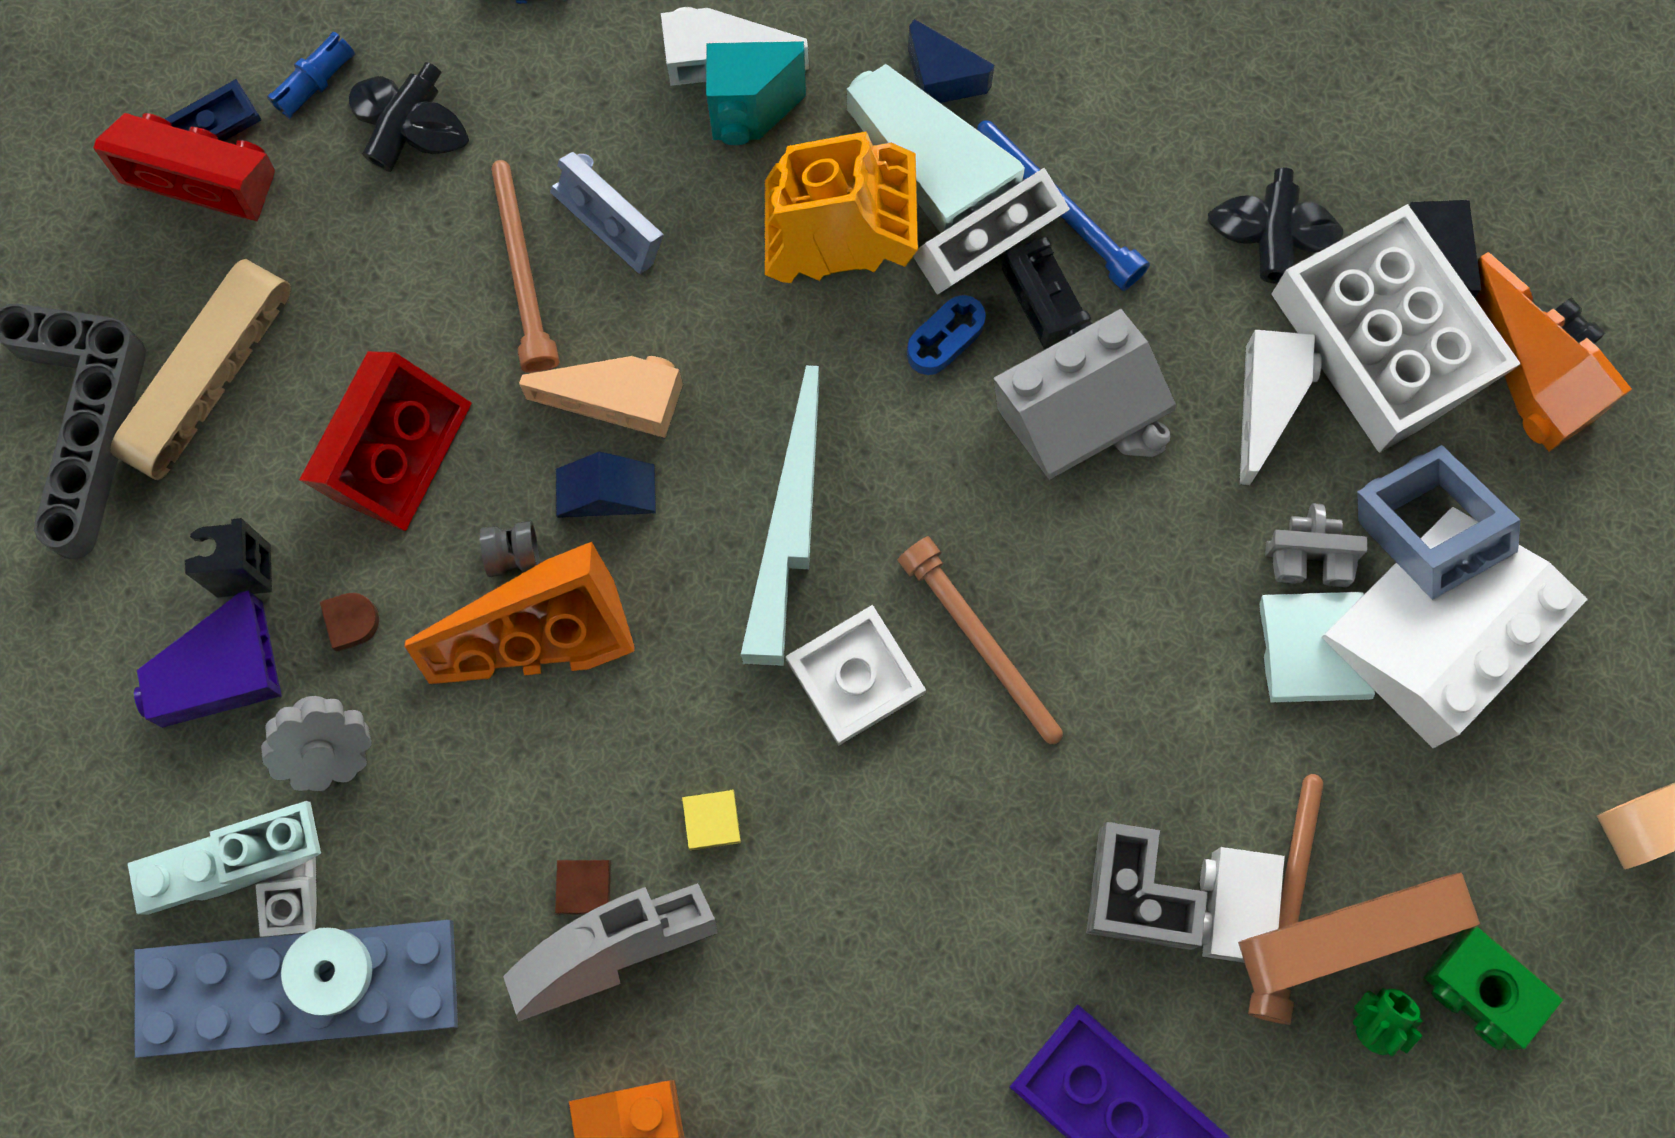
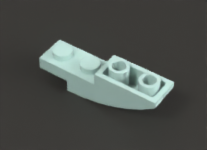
M304 801L211 831L210 837L128 863L136 913L149 915L193 900H207L276 876L321 854L311 802Z

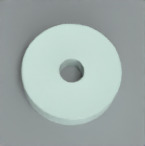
M318 928L309 931L291 945L284 957L281 970L284 991L296 1007L307 1013L331 1016L346 1012L363 998L369 988L372 978L370 954L360 939L349 932L336 928ZM330 961L335 967V974L331 980L324 982L320 978L319 970L324 963Z

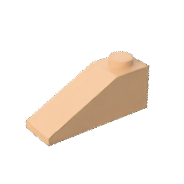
M629 356L524 374L519 382L527 400L663 438L666 437L683 386L679 369L674 368V364L670 361L656 356H648L646 360Z

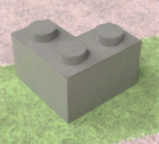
M1106 822L1099 829L1086 933L1181 949H1195L1202 946L1207 892L1154 884L1160 830Z

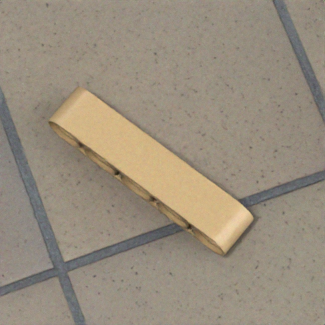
M247 259L237 262L117 430L111 443L112 455L152 479L159 480L165 477L170 469L166 468L170 461L174 463L177 461L198 429L195 428L197 422H204L226 390L222 388L226 381L231 383L253 351L249 348L251 344L260 341L280 312L276 308L280 303L285 304L289 299L290 284Z

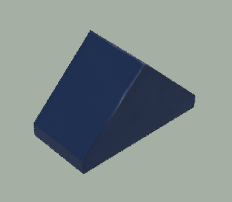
M915 19L909 26L908 51L917 87L939 103L988 93L992 87L994 64Z
M599 451L556 469L557 518L656 513L654 464Z

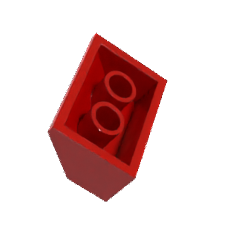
M124 113L96 139L93 149L118 183L257 222L275 173L268 155L264 149L256 144L238 140L236 145L218 140V137L212 132L198 127H190L189 131L172 127L171 123L166 119L149 113H144L142 118Z
M368 351L299 480L342 505L397 529L406 531L472 402L396 352Z

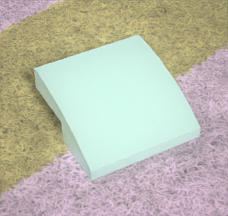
M1363 592L1262 595L1259 605L1266 643L1264 662L1270 702L1373 699L1375 690L1322 638L1364 595Z

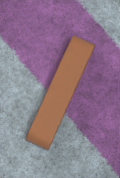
M1460 872L1239 941L1238 944L1255 996L1286 989L1477 926L1480 922L1463 874Z

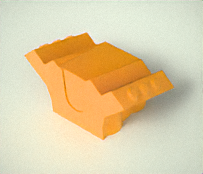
M867 131L787 146L786 153L780 158L779 163L774 165L765 179V275L780 282L792 283L800 272L820 281L824 275H831V273L867 269L875 272L884 259L906 267L918 251L916 153L892 142L873 146Z

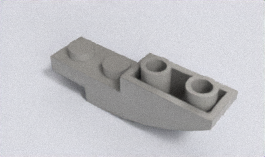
M698 883L651 900L646 887L586 913L542 941L503 976L518 1022L621 984L617 971L619 969L717 934L715 918Z

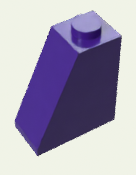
M249 590L236 594L137 670L140 687L134 689V699L140 715L162 728L281 697L263 601Z

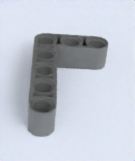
M8 304L0 308V343L17 358L25 361L77 368L35 519L34 532L37 539L55 553L67 559H79L86 556L94 548L98 538L118 463V458L111 453V443L117 430L132 410L145 361L146 349L143 342L121 320L25 304ZM28 328L27 332L17 339L18 334L23 329ZM76 334L70 344L63 346L68 337ZM124 341L122 347L117 352L110 354L112 347L116 343ZM112 386L108 395L97 400L99 393L104 388ZM99 431L96 441L85 446L87 438L92 433ZM86 477L84 487L80 491L72 493L75 483ZM74 524L71 535L67 539L60 541L62 530Z

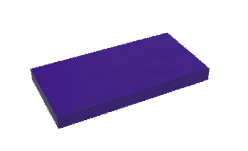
M1079 1005L1073 1008L1009 1086L1010 1089L1065 1138H1230Z

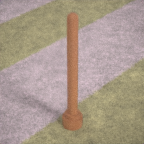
M497 160L493 163L491 171L524 336L520 340L521 345L517 349L521 370L527 373H535L553 369L560 363L556 342L550 339L549 334L543 331L511 169L506 161Z
M927 536L908 548L897 561L909 577L915 575L919 581H926L1042 738L1049 744L1059 743L1063 737L1062 729L940 567L943 565V562L939 558L941 551L932 539Z
M1316 774L1307 775L1302 782L1281 894L1278 929L1298 923L1323 791V780ZM1282 989L1255 996L1253 992L1251 994L1248 1015L1278 1024L1290 1025L1294 1002L1290 1000L1291 990Z

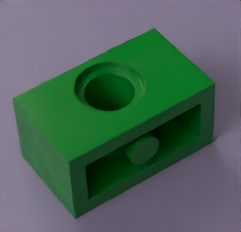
M1477 926L1460 931L1423 977L1435 987L1431 994L1441 1005L1456 1014L1460 1010L1467 1014L1477 1023L1474 1028L1475 1033L1497 1050H1502L1503 1047L1507 1050L1525 1049L1563 1001L1558 994ZM1485 978L1494 983L1498 992L1497 1001L1492 1007L1483 1002L1479 993L1480 984Z

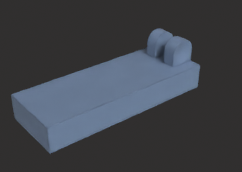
M571 152L560 158L557 166L562 172L559 182L552 185L550 193L637 273L641 274L648 270L654 264L664 234L592 170L594 161L589 155H576L574 152Z

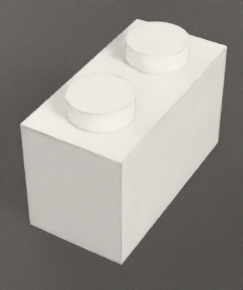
M1220 847L1212 852L1211 860L1204 859L1200 876V888L1203 891H1208V901L1202 937V957L1245 963L1238 942L1278 929L1284 856Z

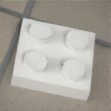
M873 605L786 656L787 663L838 746L926 693L922 682Z

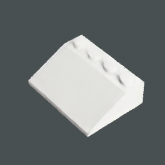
M1408 204L1290 267L1284 272L1271 294L1297 333L1315 335L1314 352L1321 354L1322 370L1379 453L1426 427L1521 364Z
M1452 507L1420 539L1432 549L1478 522ZM1520 545L1517 553L1433 600L1395 563L1322 638L1432 748H1435L1460 735L1588 599L1550 562Z

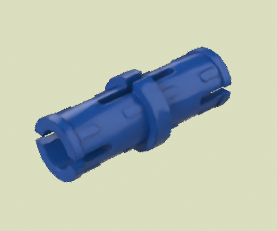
M332 32L306 60L300 58L294 64L296 70L267 96L270 103L277 110L280 111L282 109L284 111L282 114L288 119L317 90L322 93L328 87L327 80L347 60L355 55L351 46L343 38L340 41L338 40L340 36L337 33Z

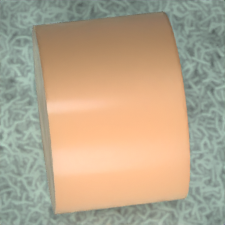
M1675 783L1649 792L1597 815L1624 870L1675 851Z

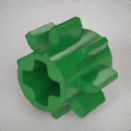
M1382 988L1377 995L1368 990L1354 1007L1355 1011L1359 1014L1353 1021V1024L1356 1026L1357 1037L1366 1048L1376 1054L1394 1056L1399 1049L1408 1054L1422 1037L1421 1033L1417 1030L1423 1022L1420 1018V1010L1414 1000L1400 990H1386Z

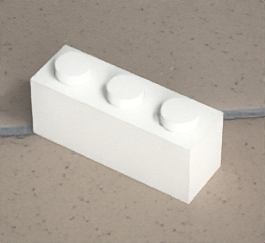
M1043 168L926 242L913 257L938 295L1070 210L1046 169Z

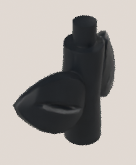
M425 62L418 75L409 74L400 88L397 87L394 81L383 76L365 79L352 87L349 94V104L353 114L360 121L376 125L362 152V155L369 162L391 172L406 141L420 152L428 154L451 152L465 147L469 142L466 130L457 116L448 108L433 102L438 94V90L434 85L442 73L436 66Z
M1284 167L1274 171V182L1266 187L1264 201L1252 195L1238 196L1223 202L1208 213V222L1228 240L1242 244L1259 243L1260 278L1265 282L1278 284L1284 272L1294 266L1293 246L1300 250L1318 253L1340 241L1343 236V228L1324 207L1313 202L1298 204L1300 188L1293 183L1294 171Z

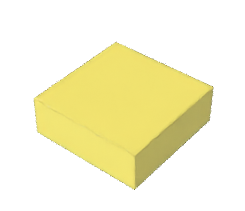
M734 790L682 797L690 851L741 843Z

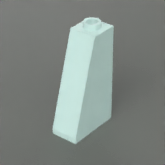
M887 64L874 72L866 71L861 73L852 81L850 87L847 88V111L863 132L867 131L870 141L874 146L892 142L916 153L917 203L940 233L1022 182L1025 167L1018 159Z

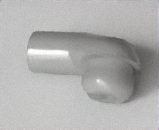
M1154 422L1152 425L1138 430L1114 445L1124 455L1154 457L1165 450L1171 435L1164 424Z

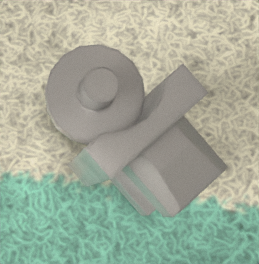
M1313 503L1309 508L1307 517L1291 516L1289 522L1290 531H1274L1272 540L1266 541L1265 556L1273 557L1276 582H1303L1307 578V560L1323 561L1324 585L1349 587L1355 580L1358 560L1367 552V537L1341 535L1342 520L1326 519L1324 504Z

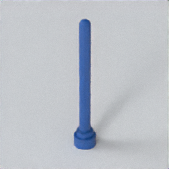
M984 120L977 126L979 132L1018 159L1025 167L1023 180L1040 171L991 121ZM1055 184L1070 208L1060 217L1107 262L1105 268L1110 272L1109 279L1122 291H1126L1146 273L1150 263L1136 249L1130 251L1126 246L1120 248Z

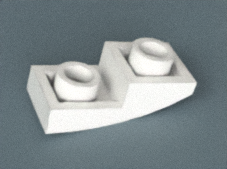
M316 857L256 884L260 937L306 933L315 930L317 908Z

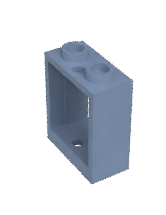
M1443 445L1424 455L1415 456L1406 465L1382 478L1370 481L1364 488L1357 491L1358 521L1362 527L1432 600L1518 552L1520 519ZM1440 485L1478 523L1430 549L1394 510Z

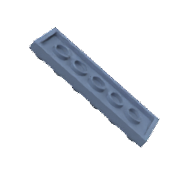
M452 920L343 930L356 936L367 948L372 962V978L367 992L354 1007L341 1014L331 1016L314 1015L302 1011L290 1001L283 988L281 970L284 957L291 945L305 933L135 949V1058L458 1027L454 923ZM330 961L324 963L319 970L320 978L324 982L331 980L335 974V967Z

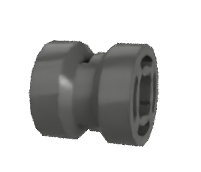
M532 521L518 522L512 529L502 530L498 526L480 529L481 553L488 577L504 575L508 569L519 568L521 571L526 572L540 564L537 537Z

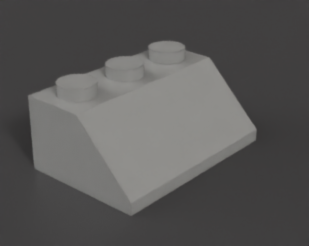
M1122 309L1113 312L994 377L997 408L1000 414L1049 480L1176 410V403L1148 341Z

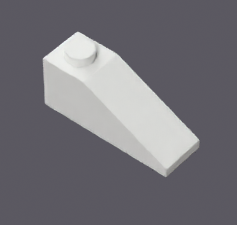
M682 7L673 12L661 13L666 63L671 86L706 82V43L804 41L805 70L809 69L806 38L710 8L695 9L692 7Z
M1255 330L1246 345L1240 484L1242 485L1251 484L1311 383L1317 382L1319 379L1321 354L1314 352L1315 335Z

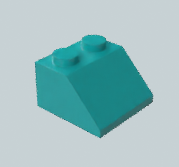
M804 41L706 43V96L713 140H722V142L728 145H743L749 140L761 139L806 97Z

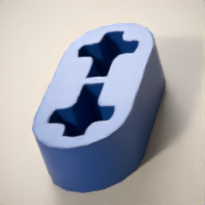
M955 296L912 334L907 346L908 363L915 371L925 375L939 373L980 336L986 317L984 307L980 301L972 296ZM957 311L961 315L966 314L968 311L973 314L972 327L961 324L951 333L949 329L954 324V312ZM940 337L944 340L938 346V358L936 360L930 355L924 359L919 357L921 349L919 344L923 343L929 347Z

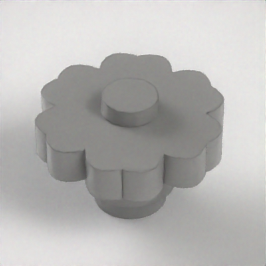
M319 696L302 698L293 707L280 709L276 717L269 720L265 725L267 740L261 745L263 764L269 769V774L273 779H290L291 787L294 790L304 791L310 789L312 791H324L331 785L332 780L343 783L349 782L367 764L365 751L371 746L369 727L364 722L360 711H344L342 703L337 699H325Z

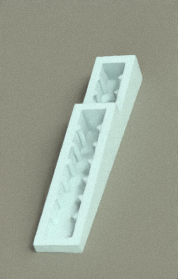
M806 365L742 646L741 657L743 664L784 666L789 568L809 569L819 397V366Z

